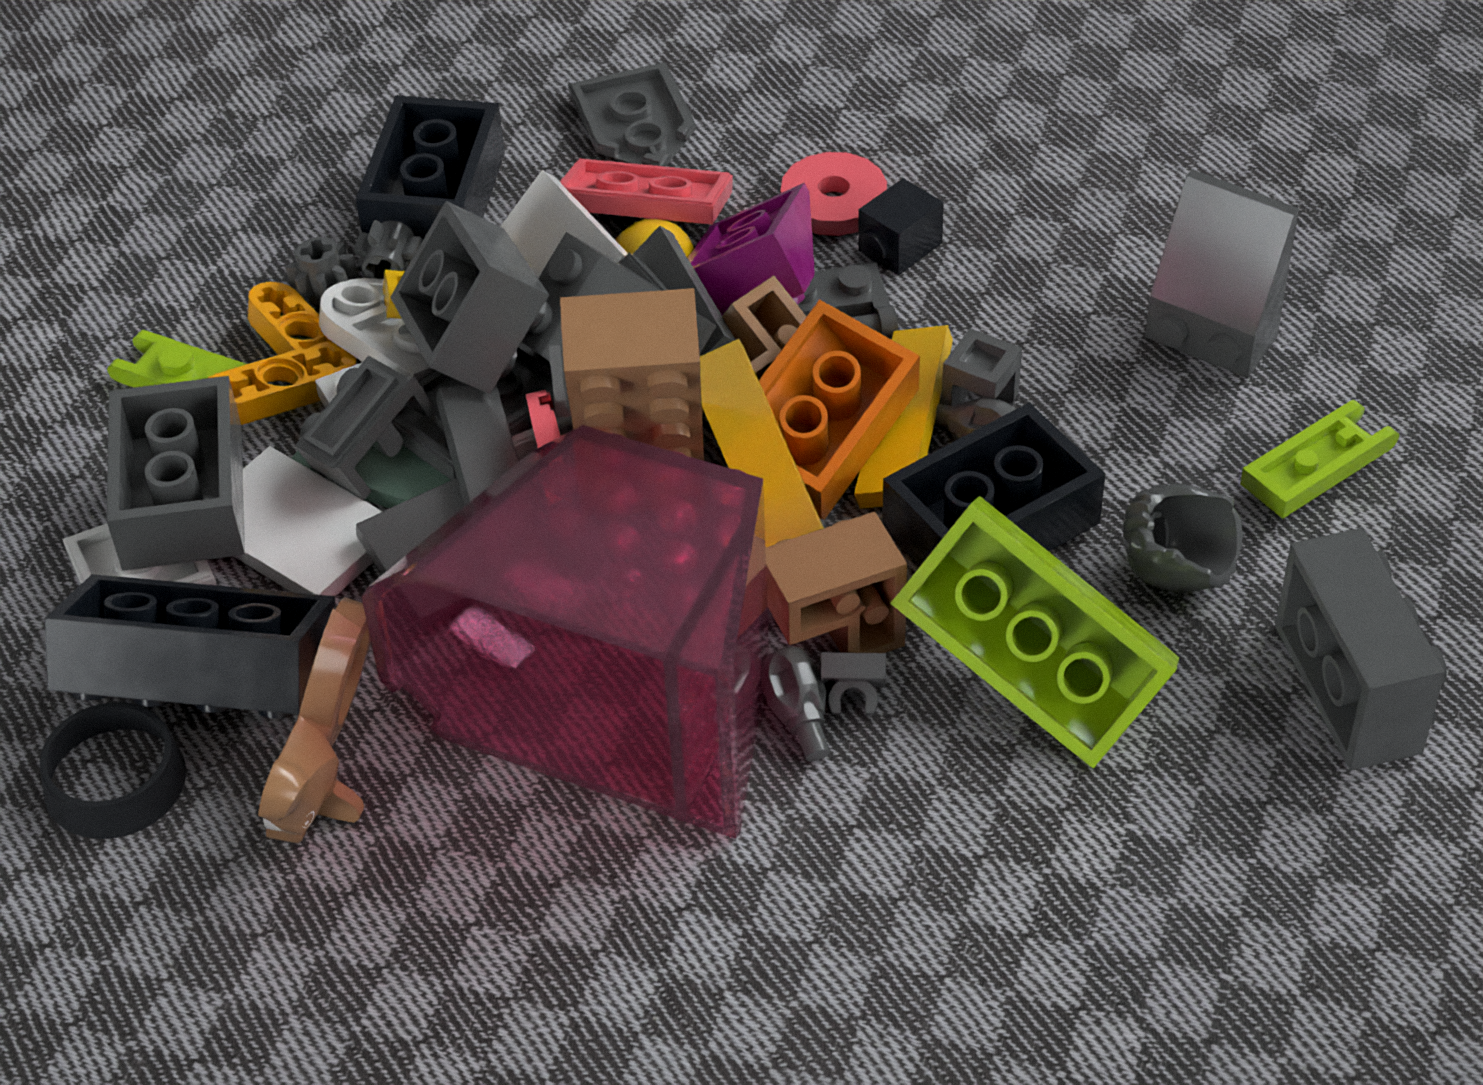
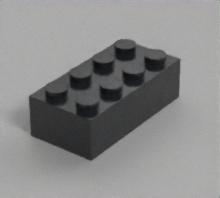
M91 574L45 617L48 691L72 693L74 698L86 701L100 700L111 696L132 698L136 704L148 707L162 706L174 702L194 704L198 710L210 713L224 712L236 708L257 710L261 716L266 718H287L300 712L322 635L332 609H335V596Z

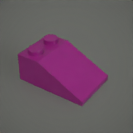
M805 182L710 225L689 255L688 260L722 316L732 303L772 276L776 277L796 304L805 299L804 293L815 275L810 193Z

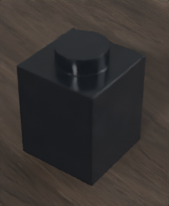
M902 178L859 209L858 251L871 261L879 263L899 276L942 244L944 202Z

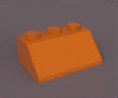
M819 299L759 379V382L820 519H826L919 390L920 356Z

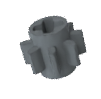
M374 220L369 234L360 232L353 252L360 256L356 266L357 271L363 272L365 278L384 279L385 270L406 271L420 246L421 237L414 236L412 230L402 222L385 221L380 223L378 220Z
M315 237L301 243L294 251L296 263L285 266L290 286L293 289H297L298 293L305 300L308 299L312 304L320 306L323 293L328 288L337 283L359 277L354 255L346 253L344 243L336 244L334 240L327 237Z

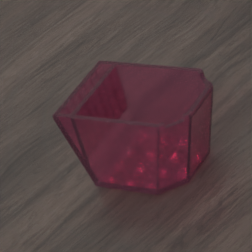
M581 425L528 453L368 586L361 596L379 681L392 693L399 691L401 687L409 692L436 717L430 727L444 740L737 839L742 829L763 691L761 686L762 663L769 652L763 478L746 474L741 470L729 469L695 459L677 451H668L631 440L620 434L608 433Z

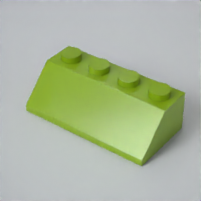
M980 496L968 506L890 603L1091 768L1097 765L1174 674L1179 662V657Z

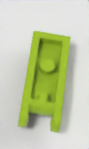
M141 330L133 338L134 346L144 353L135 364L122 359H115L107 367V372L115 381L135 388L207 379L216 373L243 366L246 363Z
M1351 400L1243 467L1240 485L1283 519L1391 450L1399 439V433L1390 426H1386L1373 435L1368 434L1356 424L1363 416L1365 408L1356 400Z

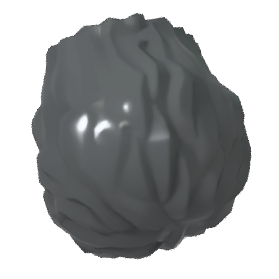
M1186 484L1155 485L1150 489L1141 490L1132 499L1130 506L1127 508L1122 528L1123 540L1127 546L1125 551L1128 562L1136 576L1145 583L1160 590L1179 594L1210 588H1222L1224 584H1229L1230 575L1236 572V562L1240 557L1239 550L1242 548L1244 534L1241 528L1242 520L1233 508V498Z

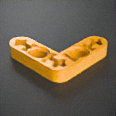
M265 282L254 286L249 291L248 321L278 355L219 372L208 378L229 376L241 425L321 401L318 397L315 380L356 365V357L330 341L322 333L319 326V314L295 289L280 282ZM291 336H307L313 339L301 340L291 338ZM283 381L293 385L274 386L268 384V382Z

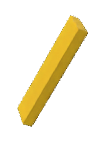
M948 325L893 332V341L920 356L919 390L859 471L854 496L860 509L883 507V478L928 455L937 414V405L939 404L942 392L943 363L950 355L953 342Z
M739 338L700 356L702 408L763 548L772 546L785 539H793L823 529L820 518Z

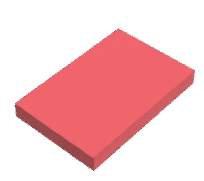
M579 159L562 178L560 183L589 213L713 225L732 194L733 175L727 172Z

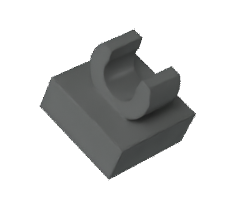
M821 652V681L825 687H832L829 693V709L833 716H840L841 698L849 691H857L864 696L866 700V716L875 715L878 706V696L874 687L885 688L886 653Z

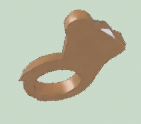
M344 597L338 603L336 609H332L315 656L299 716L279 758L275 760L262 793L258 816L263 817L267 838L298 844L303 840L307 829L317 815L353 823L360 819L364 810V803L352 789L336 779L339 759L332 746L350 711L363 673L374 628L375 613L373 606Z

